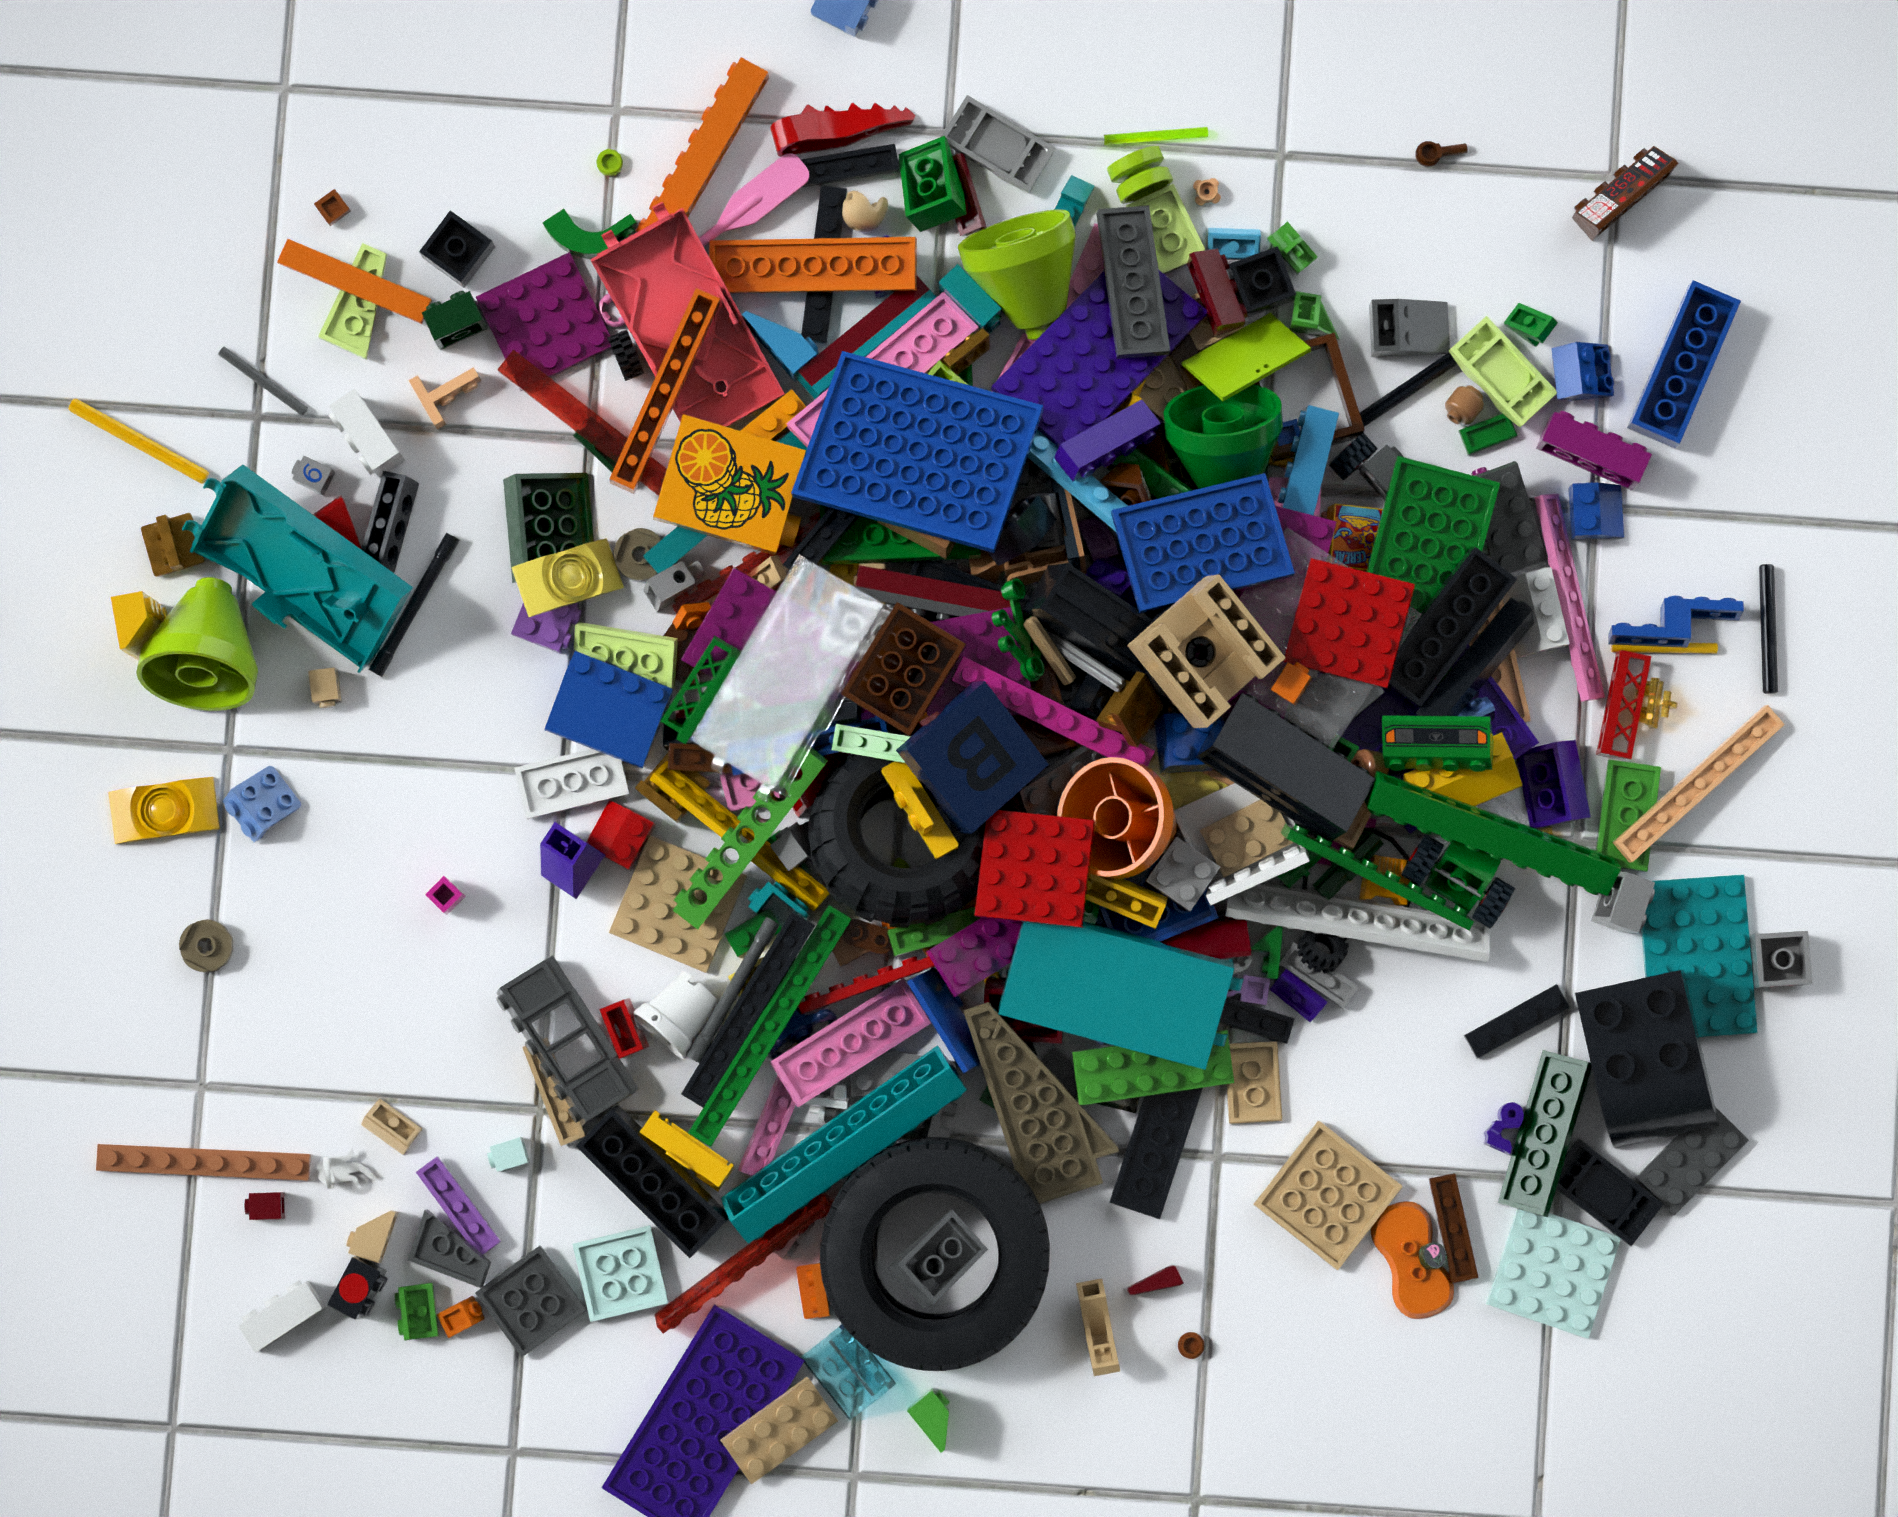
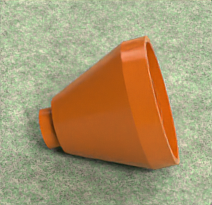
M1102 758L1081 768L1066 785L1057 810V816L1095 821L1089 873L1106 878H1128L1148 869L1169 847L1177 831V821L1172 800L1162 779L1146 765L1124 758Z

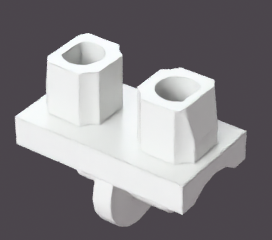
M838 1082L831 1086L830 1094L820 1093L806 1102V1104L820 1106L810 1105L809 1113L819 1115L818 1122L824 1123L825 1116L835 1117L836 1109L826 1107L847 1109L849 1097L846 1096V1083Z

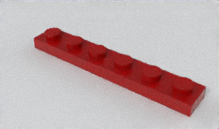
M928 954L926 958L920 960L917 959V956L901 961L903 966L896 969L889 965L878 969V975L869 978L868 974L853 978L854 984L845 987L844 983L828 988L829 993L820 996L818 991L804 996L805 1002L799 1004L801 1014L809 1013L935 967Z

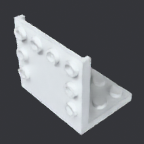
M1234 783L1174 810L1186 843L1216 863L1200 830L1260 799ZM1282 814L1286 823L1294 827L1295 822ZM1292 843L1226 877H1223L1219 869L1207 886L1206 897L1210 905H1213L1309 862V853L1306 848Z

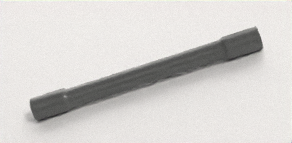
M768 917L765 918L755 935L751 947L703 1030L689 1049L687 1057L698 1063L701 1062L712 1043L714 1035L780 924Z

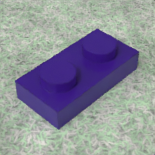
M1287 969L1269 989L1310 1023L1327 1004L1325 999Z

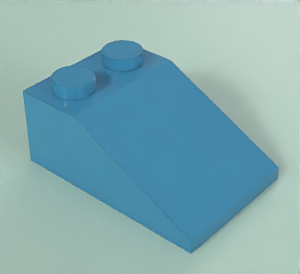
M745 311L742 316L750 331L790 378L797 382L798 371L819 354L816 344L810 337L804 339L798 332Z

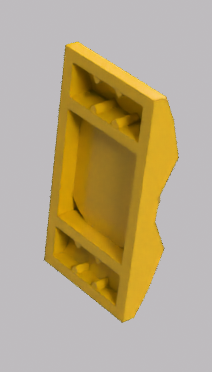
M214 777L185 779L108 792L115 844L220 829Z

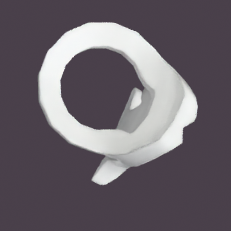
M353 1148L345 1156L324 1157L316 1166L319 1171L318 1179L325 1183L328 1189H333L335 1183L349 1180L358 1186V1178L355 1175L349 1174L352 1172H362L371 1179H376L377 1177L361 1163L347 1162L354 1155Z

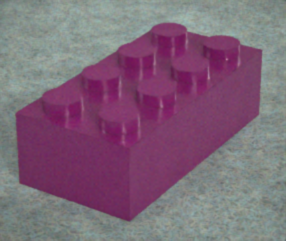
M1560 411L1559 413L1554 412L1547 421L1536 449L1631 491L1640 483L1652 455L1646 452L1647 448L1638 443L1630 445L1622 441L1623 437L1612 432H1608L1607 435L1598 431L1599 427L1593 423L1584 421L1582 424L1574 420L1575 417L1568 412Z

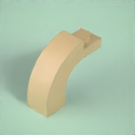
M1101 1278L1076 1283L1094 1376L1120 1372L1103 1280Z

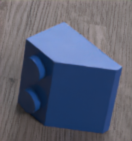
M1599 482L1573 483L1568 488L1571 540L1624 538L1621 485Z

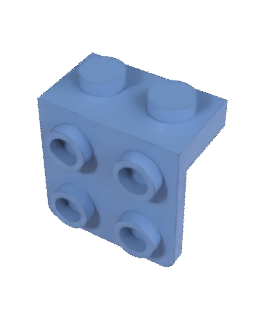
M815 0L811 8V14L855 37L859 30L863 31L869 19L867 14L871 7L875 8L879 0Z
M267 766L232 788L222 801L225 804L226 811L231 816H234L241 825L242 832L247 837H250L254 843L261 839L270 827L301 807L299 799L273 766Z

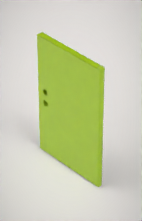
M1269 313L1181 362V365L1218 398L1225 401L1310 353L1311 347L1272 313Z

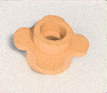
M1211 178L1210 180H1197L1194 182L1193 188L1196 190L1197 195L1195 198L1196 204L1202 206L1208 202L1217 204L1220 201L1221 196L1218 194L1219 182L1217 179ZM1209 190V194H1205L1204 191Z

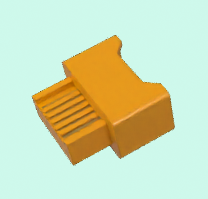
M1378 855L1371 857V861L1378 865L1377 870L1383 873L1390 870L1401 877V882L1409 884L1410 880L1401 875L1407 860ZM1362 877L1359 899H1373L1376 896L1389 898L1395 905H1408L1407 899Z

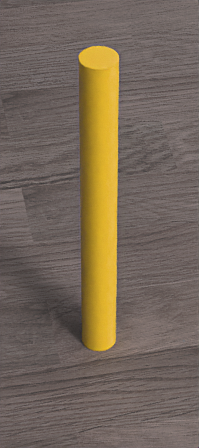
M1689 643L1687 648L1611 645V652L1625 650L1634 653L1717 654L1718 645L1717 643Z

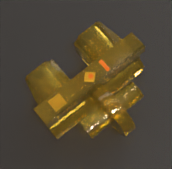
M1652 677L1651 681L1646 682L1644 697L1648 698L1647 707L1641 708L1639 722L1647 725L1649 728L1658 729L1660 708H1662L1660 717L1668 718L1669 709H1677L1678 703L1671 701V691H1664L1662 700L1664 682L1660 681L1659 678Z

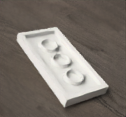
M594 749L514 768L527 820L630 795L622 760Z

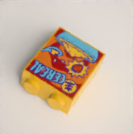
M1336 503L1328 506L1327 519L1337 523L1326 562L1366 572L1383 509Z

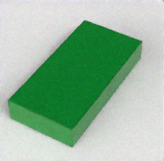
M1504 414L1458 431L1467 455L1518 436L1512 421Z

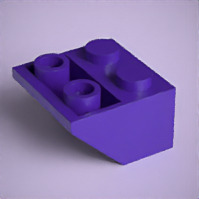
M554 822L540 843L541 876L577 899L605 857V854Z

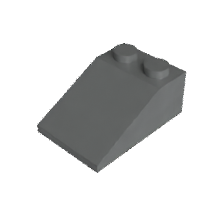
M952 1209L912 1243L887 1269L915 1300L925 1308L934 1305L988 1248Z

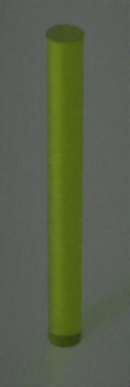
M1208 127L1105 134L1104 145L1208 137Z

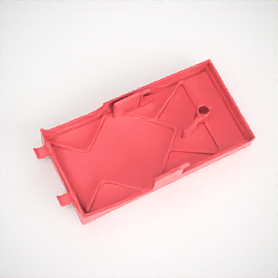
M660 202L652 207L658 218L657 222L620 242L617 241L612 229L601 235L608 249L598 253L596 257L590 260L655 377L695 289L698 288L720 298L718 310L676 400L673 411L680 422L684 414L727 427L784 396L785 393L698 238L684 209L681 208L674 214H669L663 202Z

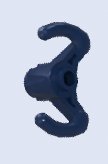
M797 1007L768 1054V1057L773 1060L783 1054V1052L776 1050L788 1040L799 1044L810 1037L813 1031L812 1026L827 1020L828 1026L836 1021V1014L829 1009H822L814 1014H801L800 1009Z

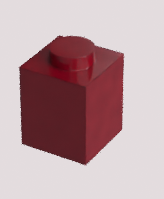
M285 1192L249 1193V1199H245L244 1203L245 1214L249 1215V1220L285 1219Z

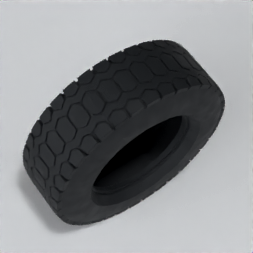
M926 1137L908 1140L886 1148L866 1163H863L848 1178L834 1199L824 1222L820 1242V1269L823 1285L830 1305L842 1325L862 1346L880 1358L899 1366L923 1371H947L964 1368L995 1355L1010 1344L1027 1326L1037 1310L1045 1290L1049 1272L1050 1242L1048 1228L1042 1208L1030 1186L1009 1163L990 1150L971 1142L953 1138ZM930 1192L954 1195L972 1204L989 1222L998 1247L997 1270L984 1293L968 1306L942 1314L919 1312L896 1300L882 1284L873 1258L875 1232L883 1217L903 1200Z

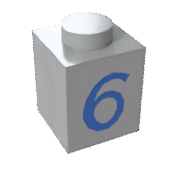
M303 455L301 461L297 460L294 464L291 474L294 475L292 479L296 483L324 496L335 475V471Z

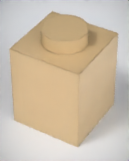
M335 667L308 671L311 698L315 705L319 704L320 708H330L335 706V702L342 701L339 674Z

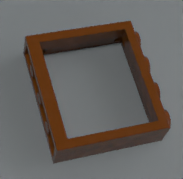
M1335 333L1304 341L1311 347V351L1325 348L1349 427L1335 430L1331 446L1356 439L1365 432ZM1277 441L1271 455L1272 462L1294 457L1295 452L1290 451L1292 443L1279 446Z

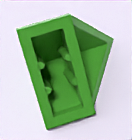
M1296 291L1289 329L1292 332L1319 337L1335 333L1336 339L1340 340L1322 304V295Z

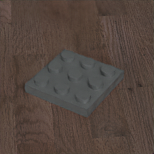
M541 1245L475 1292L521 1358L587 1310Z

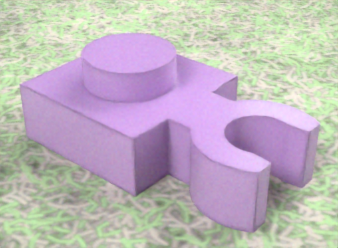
M1243 975L1244 980L1241 990H1232L1227 993V997L1234 996L1236 993L1241 994V1002L1266 1006L1270 979Z

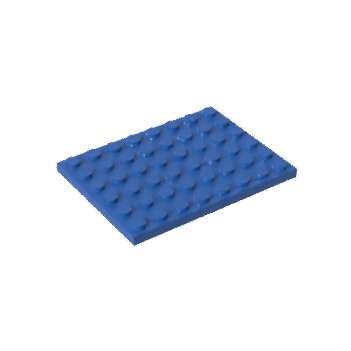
M842 351L793 486L792 497L995 553L1044 410L1043 405Z

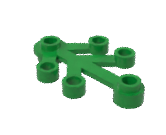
M1016 578L1007 581L1001 588L1003 598L1010 601L1015 624L1003 609L992 613V622L996 627L1004 626L1012 635V637L1007 635L999 638L998 647L1002 653L1010 652L1021 664L1020 671L1028 681L1034 682L1044 674V664L1040 659L1042 653L1023 626L1024 620L1026 621L1031 616L1025 612L1022 614L1019 600L1025 597L1026 591L1022 581ZM1014 639L1020 644L1021 650L1015 644Z

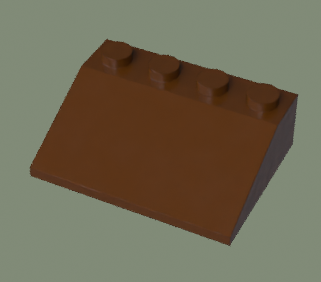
M896 602L841 694L911 737L967 645Z

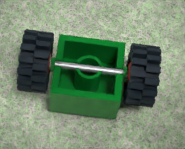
M1425 834L1410 856L1401 875L1420 886L1430 872L1424 885L1469 912L1479 900V905L1472 918L1491 929L1504 911L1515 890V887L1496 877L1487 892L1485 891L1501 861L1491 857L1485 851H1472L1463 843L1457 841L1449 843L1439 857L1444 845Z

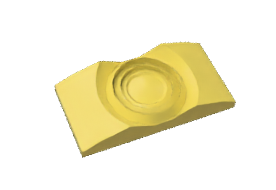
M607 538L585 543L512 567L528 617L624 588Z

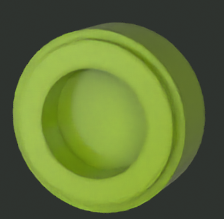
M606 149L600 152L596 164L598 170L603 175L611 177L617 175L622 170L623 160L616 150Z

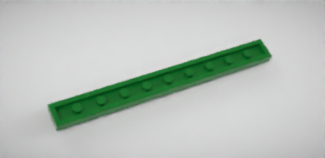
M830 905L827 907L689 1130V1134L712 1147L852 919Z

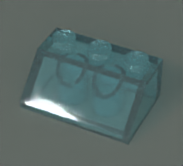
M842 1324L801 1356L805 1360L804 1364L849 1420L874 1403L896 1384L874 1354L852 1337Z

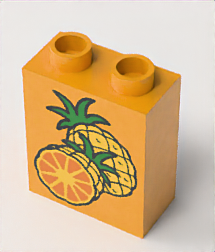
M683 414L653 520L772 555L776 554L779 544L793 548L801 517L788 514V510L792 500L791 492L806 450Z

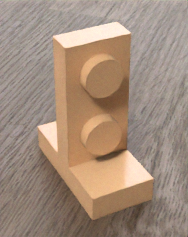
M473 367L429 393L418 375L408 381L436 429H439L446 425L436 406L440 404L441 406H446L455 400L454 396L457 394L473 391L478 387L477 383L481 379Z

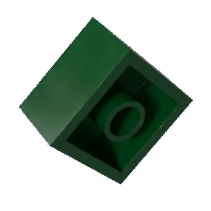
M464 291L456 292L450 296V300L444 303L440 301L434 302L426 307V311L422 312L430 333L440 350L488 329L470 291L466 293Z

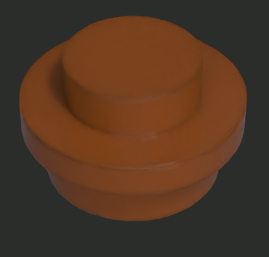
M1195 1332L1183 1334L1178 1341V1350L1185 1358H1197L1204 1351V1340Z

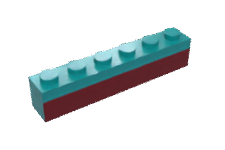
M917 276L916 291H895L798 371L796 379L816 399L829 388L842 351L866 357L931 303L936 296Z

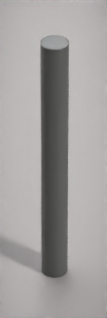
M225 346L219 351V356L298 414L303 416L308 410L307 406Z

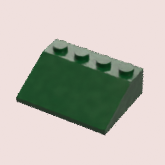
M588 473L513 474L503 479L512 583H516L512 571L513 566L594 541Z

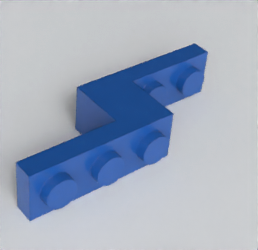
M1678 595L1664 598L1660 607V627H1657L1655 624L1631 626L1629 623H1618L1610 628L1608 644L1687 648L1691 640V619L1739 621L1744 611V601H1736L1734 598L1710 600L1708 597L1683 599L1682 596Z

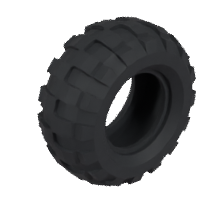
M849 754L846 760L838 767L833 768L823 780L816 798H814L809 819L808 841L811 849V860L817 875L825 882L827 891L839 904L844 903L853 909L856 916L869 922L877 920L889 923L890 927L908 928L909 925L918 923L929 925L944 920L945 916L955 910L962 909L973 899L978 890L986 821L972 834L959 833L938 806L928 787L919 780L958 842V848L939 859L934 858L932 861L919 867L898 868L890 866L876 858L869 851L862 837L861 820L874 805L894 798L895 793L881 773L882 768L894 761Z

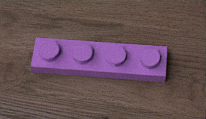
M438 1156L416 1172L465 1240L484 1255L501 1242Z

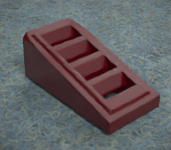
M1171 1264L1127 1287V1291L1130 1295H1137L1180 1286L1184 1282L1176 1266Z

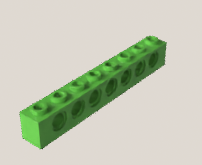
M804 741L799 746L793 744L785 755L788 759L783 767L777 765L769 775L772 782L767 788L763 785L753 796L756 802L750 809L746 806L737 817L741 821L735 829L730 826L722 836L721 840L725 842L719 850L715 847L705 859L709 862L705 869L698 868L689 879L693 884L688 891L683 888L673 900L677 903L673 911L697 930L828 762V759ZM790 767H800L803 772L802 777H793L789 771ZM774 787H783L787 793L786 798L776 797ZM758 808H767L771 814L770 818H761L758 815ZM742 829H752L755 838L752 840L744 838ZM729 848L735 849L739 854V859H729L726 855V850ZM712 869L720 870L723 879L720 881L714 880L710 875V871ZM695 890H703L707 895V900H698L695 897Z

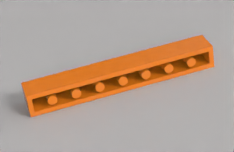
M742 57L738 63H732L727 72V76H729L725 85L720 84L714 95L716 101L712 107L708 106L701 117L702 125L699 130L695 128L688 139L690 145L687 151H681L675 162L677 168L673 175L669 173L662 184L664 188L660 197L657 195L654 197L649 207L651 213L647 219L643 218L640 221L636 232L658 221L652 207L660 202H663L669 214H674L683 208L687 217L690 216L769 79V74L766 70Z
M698 288L695 289L610 476V484L630 493H635L718 310L720 298Z

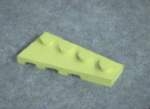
M582 622L575 624L574 650L602 662L607 661L618 666L620 669L630 671L673 690L675 689L678 638Z

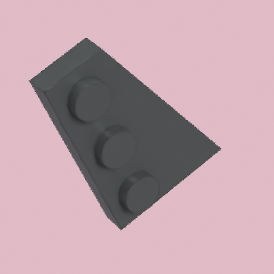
M428 1209L424 1210L408 1261L473 1286L483 1287L491 1261Z

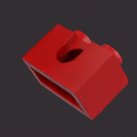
M630 998L599 1009L619 1059L649 1047L643 1030H639L634 1021L633 1012L635 1009ZM614 1024L618 1026L619 1031L621 1033V1038H619L615 1030Z

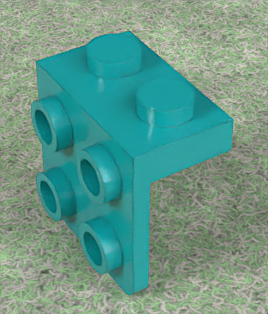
M777 881L773 885L767 882L762 889L757 887L748 898V901L751 902L748 907L757 915L771 898L776 895L804 919L808 920L810 918V915L807 913L809 907L798 898L794 902L786 896L789 893L788 890Z

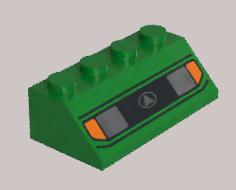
M1382 716L1383 760L1385 768H1390L1394 771H1402L1404 769H1417L1420 771L1444 769L1450 772L1457 771L1458 769H1470L1475 772L1492 770L1494 739L1490 717Z

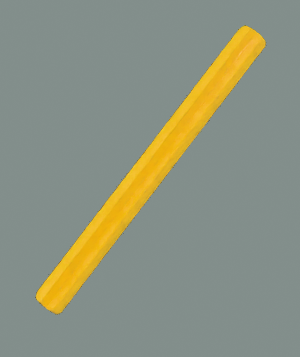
M73 399L70 403L69 411L201 484L207 480L209 472L78 399Z

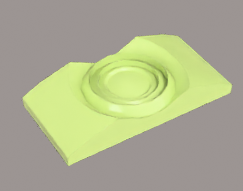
M1487 316L1449 350L1464 374L1479 385L1489 396L1494 406L1519 427L1524 425L1557 394L1556 389Z

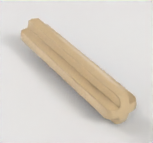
M1037 617L1028 618L1023 624L1024 628L1063 685L1071 684L1076 675Z

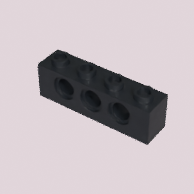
M383 471L361 550L394 573L419 483L407 475Z

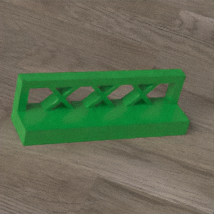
M715 635L660 721L678 732L676 739L684 744L687 743L734 670L742 651ZM715 645L728 652L725 659L713 661L711 651ZM711 667L713 678L709 681L700 682L699 670ZM697 688L700 696L699 700L687 703L685 698L686 690ZM684 709L686 720L683 725L669 718L673 711Z

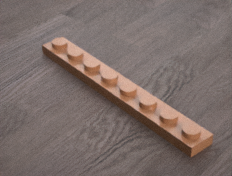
M97 1144L96 1170L309 1181L311 1154Z

